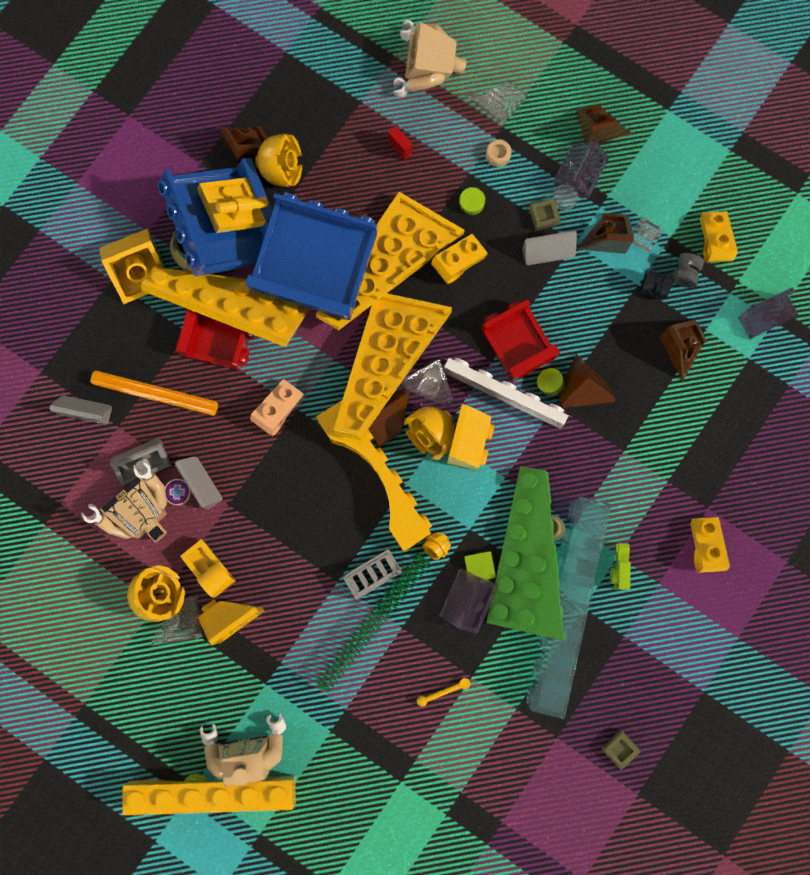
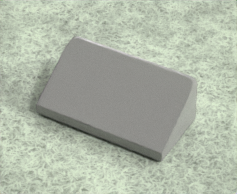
M576 231L526 239L522 248L525 264L534 265L575 257Z
M61 396L50 405L49 409L57 415L106 425L109 423L112 406L69 396Z
M156 438L111 458L110 465L122 487L130 484L137 478L133 465L140 471L146 469L142 459L149 461L150 472L154 473L171 466L160 438Z
M190 457L175 462L177 470L201 508L208 510L223 500L197 457Z

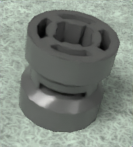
M680 254L677 261L678 269L673 273V282L687 288L696 287L699 281L698 272L703 269L705 261L694 254Z

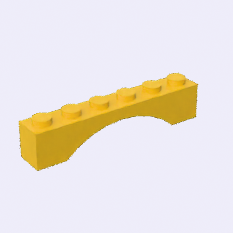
M341 400L316 416L332 443L357 453L378 474L389 500V531L403 552L431 535L429 528L432 525L424 513L419 516L414 506L417 505V502L409 491L404 493L399 484L403 481L396 470L390 471L386 466L385 462L388 459L380 447L375 449L370 440L373 439V436L369 429L361 440L334 434L333 429L342 403Z
M295 775L266 776L262 781L225 786L224 781L187 782L166 780H131L123 785V815L293 810L296 804Z

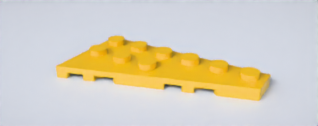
M398 192L377 223L379 231L351 319H343L321 311L316 313V317L339 331L464 235L465 230Z
M154 267L141 283V290L143 292L283 347L287 346L310 309L252 291L245 285L247 279L212 274L194 277L193 272Z
M392 294L384 295L371 306L334 425L333 432L335 435L361 440L452 313V307Z

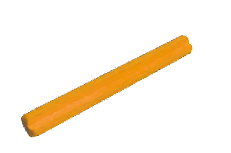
M94 371L90 383L95 386L212 416L216 414L218 409V403L213 400L100 371Z

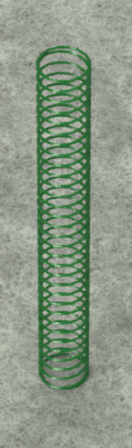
M416 553V556L420 557L419 560H417L416 558H412L416 564L409 562V564L414 569H412L409 566H406V568L412 574H410L406 570H403V572L406 575L408 573L409 575L420 581V579L411 570H413L422 577L423 575L413 565H415L416 567H418L426 573V571L416 561H418L428 569H430L429 566L426 565L422 560H424L430 566H432V564L429 563L420 554ZM399 574V575L401 576V578H402L404 581H402V580L399 579V578H396V580H397L402 586H400V585L397 584L396 582H393V584H394L400 591H398V590L395 589L394 587L390 586V588H391L398 596H396L395 594H393V593L390 592L389 590H386V591H387V593H388L393 599H391V598L388 597L387 595L383 594V596H384L391 604H389V603H388L387 601H385L384 599L380 598V600H381L389 609H387L385 606H383V605L380 604L379 602H376L379 606L381 605L382 607H384L386 610L390 611L391 613H394V612H393V610H392L388 605H390L391 607H393V608H395V609H397V607H396L390 600H392V601L395 602L396 604L400 605V603H399L392 595H394L395 597H397V598L400 599L401 601H404V600L402 599V597H401L397 592H399V593L402 594L403 596L407 597V595H406L399 587H401L402 589H404L405 591H407L408 593H410V591H409L401 582H403L404 584H406L407 586H409L410 588L413 589V587L403 578V577H405V576L402 575V574ZM409 577L410 579L408 580L413 584L417 585L416 582L411 577ZM373 606V608H374L381 616H379L378 614H376V613L373 612L372 610H370V612H371L379 621H377L376 619H374L373 617H371V616L368 615V614H367V616H368L370 619L372 618V619H373L372 621H373L376 625H377L376 622H378V623L381 624V625H384L383 622H382L378 617H380V618L383 619L384 621H387V619H386L380 612H382L383 614H385V613H384L383 611H381L380 609H378L377 607ZM363 618V620H364L372 629H370L369 627H367L366 625H364V624L361 623V622H360V624H361L370 634H368L367 632H365L364 630H362V629L359 628L358 626H357V628H358L366 637H367V635H369L370 637L374 638L373 634H372L369 630H371L372 632H374V633H376V634H377V631H376L371 625H373V626L376 627L377 629H381V628H380L378 625L375 626L374 624H372L371 622H369L368 620H366L365 618ZM353 631L364 643H362L361 641H359L357 638H355V637L352 636V635H350V636H351L361 647L357 646L356 644H354V643H353L352 641H350L349 639H347V641H348L350 644H352L353 646L355 645L356 647L360 648L361 650H364V648H363V646H362L361 644L367 646V643H366L363 639H365V640H367V641H369V642H371V640H370L368 637H367V639H366V638H364L362 635H360L359 633H357L356 631ZM343 643L355 656H353L352 654H350L349 652H347L345 649H343L342 647H340V648L351 658V660H350V659H348L347 657H345L344 655H342L340 652L337 651V653H338L348 664H346L345 662H343L342 660H340L339 658H337L335 655H333V656L345 667V669H344L343 667L339 666V665H338L337 663H335L333 660L330 659V661H331L333 664H335L338 668L340 667V668H342L343 670L347 671V668H346L345 665L351 666L350 663H349L347 660H349L350 662H354V660L352 659V657L357 658V655H356L354 652H356V653H358V654H361V653H360V651H359L357 648H356L357 651H355V650L352 649L350 646H348L347 644ZM327 663V665H328L339 677L335 676L334 674H332L331 672H329L327 669L323 668L324 670H326V671L334 678L335 681H333L332 679H330L329 677H327L325 674H323L322 672H320V673L332 684V686H331L330 684L326 683L324 680H322V679H321L320 677H318V676H317V678H319V679L328 687V689H327L323 684H321L319 681H317L316 679H314V681H315L322 689H324L326 692L329 693V692L331 691L330 688H329V686H330V687H334V685H333L332 682L337 683V680L335 679V677L338 678V679H341V677H340V675H339L338 673L344 675V672H343L341 669H340L341 672L337 671L336 669H334L332 666H330V665Z

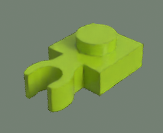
M618 543L615 549L616 563H614V567H611L610 582L614 584V590H630V544Z

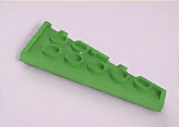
M520 466L487 623L566 641L562 621L563 606H561L559 588L561 587L556 545H554L553 536L554 522L552 521L550 508L552 503L549 475L546 470Z

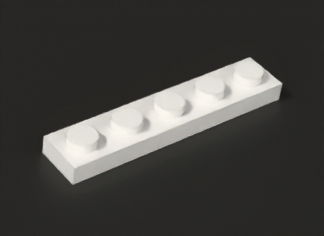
M448 358L444 366L443 373L559 429L564 426L569 416L563 413V408L555 404L548 406L540 402V398L532 393L526 392V394H523L516 390L517 387L507 381L500 383L492 379L493 376L487 371L479 369L477 372L469 368V364L464 360Z

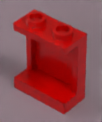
M517 300L507 306V311L500 315L497 312L491 314L484 319L485 323L481 328L484 337L511 383L557 359L560 354L557 346L550 344L531 312L529 300L522 303L520 300Z
M187 309L176 351L181 357L241 371L242 365H246L249 359L250 350L247 349L249 340H253L255 335Z

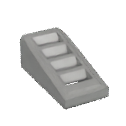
M388 549L344 575L343 579L355 599L358 600L402 573V570ZM384 558L393 571L389 574L381 563V560ZM376 564L384 577L378 579L371 566ZM366 569L374 581L371 585H369L362 573ZM356 575H358L365 587L361 591L353 579Z

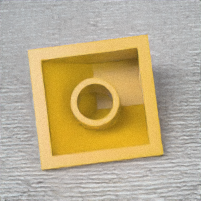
M213 600L201 609L204 613L198 616V619L211 645L222 643L265 611L259 606L228 601H219L217 603L216 600Z

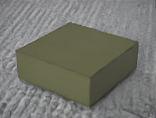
M555 199L529 205L535 231L560 225L561 220Z
M619 730L601 748L621 771L641 752L622 730Z

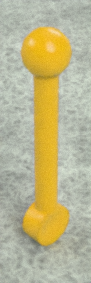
M462 678L458 684L426 697L419 696L417 704L423 707L427 702L460 688L468 689L470 681L467 678Z

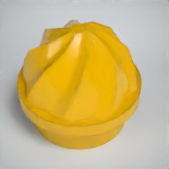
M439 532L427 536L426 542L423 544V549L427 555L434 560L446 557L451 546L449 538Z

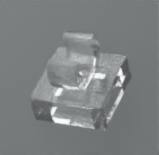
M642 217L633 230V244L650 253L664 229L650 222L648 218Z

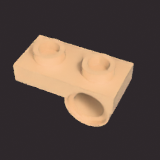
M283 379L251 414V421L271 436H274L284 424L286 417L302 401L304 393Z

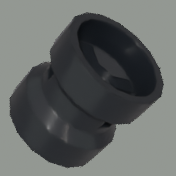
M647 268L641 283L640 293L646 295L652 293L657 298L666 300L672 286L673 275L667 273L661 275L656 270Z

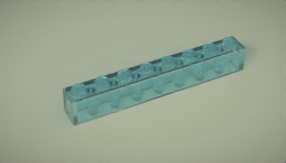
M581 496L576 498L575 502L570 503L568 517L571 518L570 527L565 528L564 536L562 537V543L566 545L564 553L558 556L561 587L559 588L561 606H563L562 621L566 641L540 636L538 649L542 650L540 660H535L532 676L536 677L534 687H529L526 697V703L530 704L529 709L533 712L565 719L612 504Z

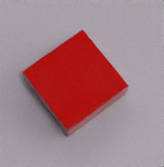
M396 126L388 132V143L406 160L412 155L413 144Z

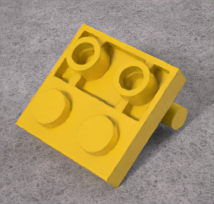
M246 178L199 183L197 187L198 194L216 233L263 227L266 220L260 208H266L268 201L266 197L255 198Z

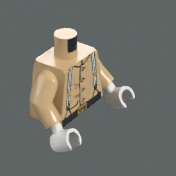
M410 20L403 22L404 30L400 31L401 38L404 41H410L405 78L409 80L408 82H405L402 78L394 80V87L403 86L401 90L394 91L396 97L402 98L406 96L408 90L414 92L441 85L453 72L459 74L464 72L466 59L455 56L457 44L455 39L449 37L438 24L420 23L414 26Z
M142 459L146 469L140 471L133 465L137 478L100 509L102 514H99L95 505L88 504V507L94 510V514L90 517L85 516L83 513L81 515L86 522H95L96 526L110 535L124 539L131 537L139 539L147 533L156 543L167 534V531L159 523L167 515L165 511L167 505L165 486L156 474L150 472L149 461Z
M279 714L280 718L276 723L273 722L272 716L268 715L266 721L272 733L271 735L218 743V745L215 744L218 741L216 726L212 724L213 731L209 734L204 733L202 726L200 728L202 743L206 745L204 751L208 771L218 778H223L225 786L244 785L264 780L270 769L276 766L282 758L283 736L280 734L286 729L282 714Z

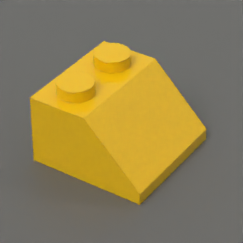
M148 229L99 248L101 261L123 304L148 295L149 293L141 290V283L154 267L165 268Z
M462 404L447 464L478 471L480 465L485 466L488 450H485L484 446L486 439L491 440L495 426L490 424L491 416Z

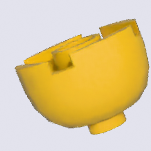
M278 134L263 141L256 155L255 164L267 182L280 187L294 186L298 183L302 172V165L297 166V156H301L297 140L293 135Z
M427 406L419 408L405 419L404 425L408 424L409 429L406 431L407 436L423 454L430 452L433 454L431 459L440 460L451 449L456 427L454 418L448 411Z
M158 565L144 569L137 574L129 584L127 593L128 603L134 614L142 620L150 622L166 620L177 614L184 603L185 596L184 587H181L177 580L180 579L177 573L168 567Z

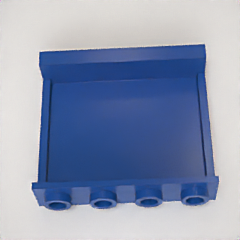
M252 158L242 159L235 168L175 176L171 175L168 168L164 170L158 181L159 193L165 198L168 216L174 222L177 240L184 248L186 264L192 269L194 277L256 265L272 215L269 202L266 208H260L266 220L263 227L216 233L197 191L199 183L246 178L255 198L266 197L267 199Z
M284 192L283 195L274 193L273 197L276 203L253 275H248L245 285L252 291L350 320L379 231L377 224L374 223L372 218L359 215V218L349 216V212L340 208H334L332 211L323 208L324 205L317 201L308 200V203L299 201L297 196Z

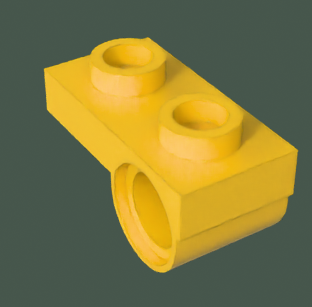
M728 212L702 213L700 223L705 239L703 245L705 262L733 261L738 250Z
M471 234L437 254L431 264L444 281L450 284L459 278L466 269L483 260L488 253L474 235Z
M719 517L692 519L690 525L696 548L694 551L696 571L698 573L728 570L730 564Z
M203 539L199 540L180 556L197 577L201 587L212 598H216L236 582Z

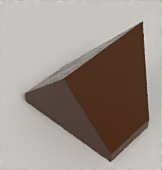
M600 103L576 109V115L586 146L633 135L630 130L620 124L611 114H607L606 109H602Z
M215 126L238 165L242 159H255L261 144L268 138L261 126H257L255 129L250 127L245 129Z
M603 213V217L576 247V250L626 254L634 240L629 215Z
M696 319L671 325L659 336L682 382L703 344L707 343Z
M576 354L564 377V388L557 394L562 408L615 402V397L609 385Z
M395 391L369 427V431L378 447L401 434L410 392Z

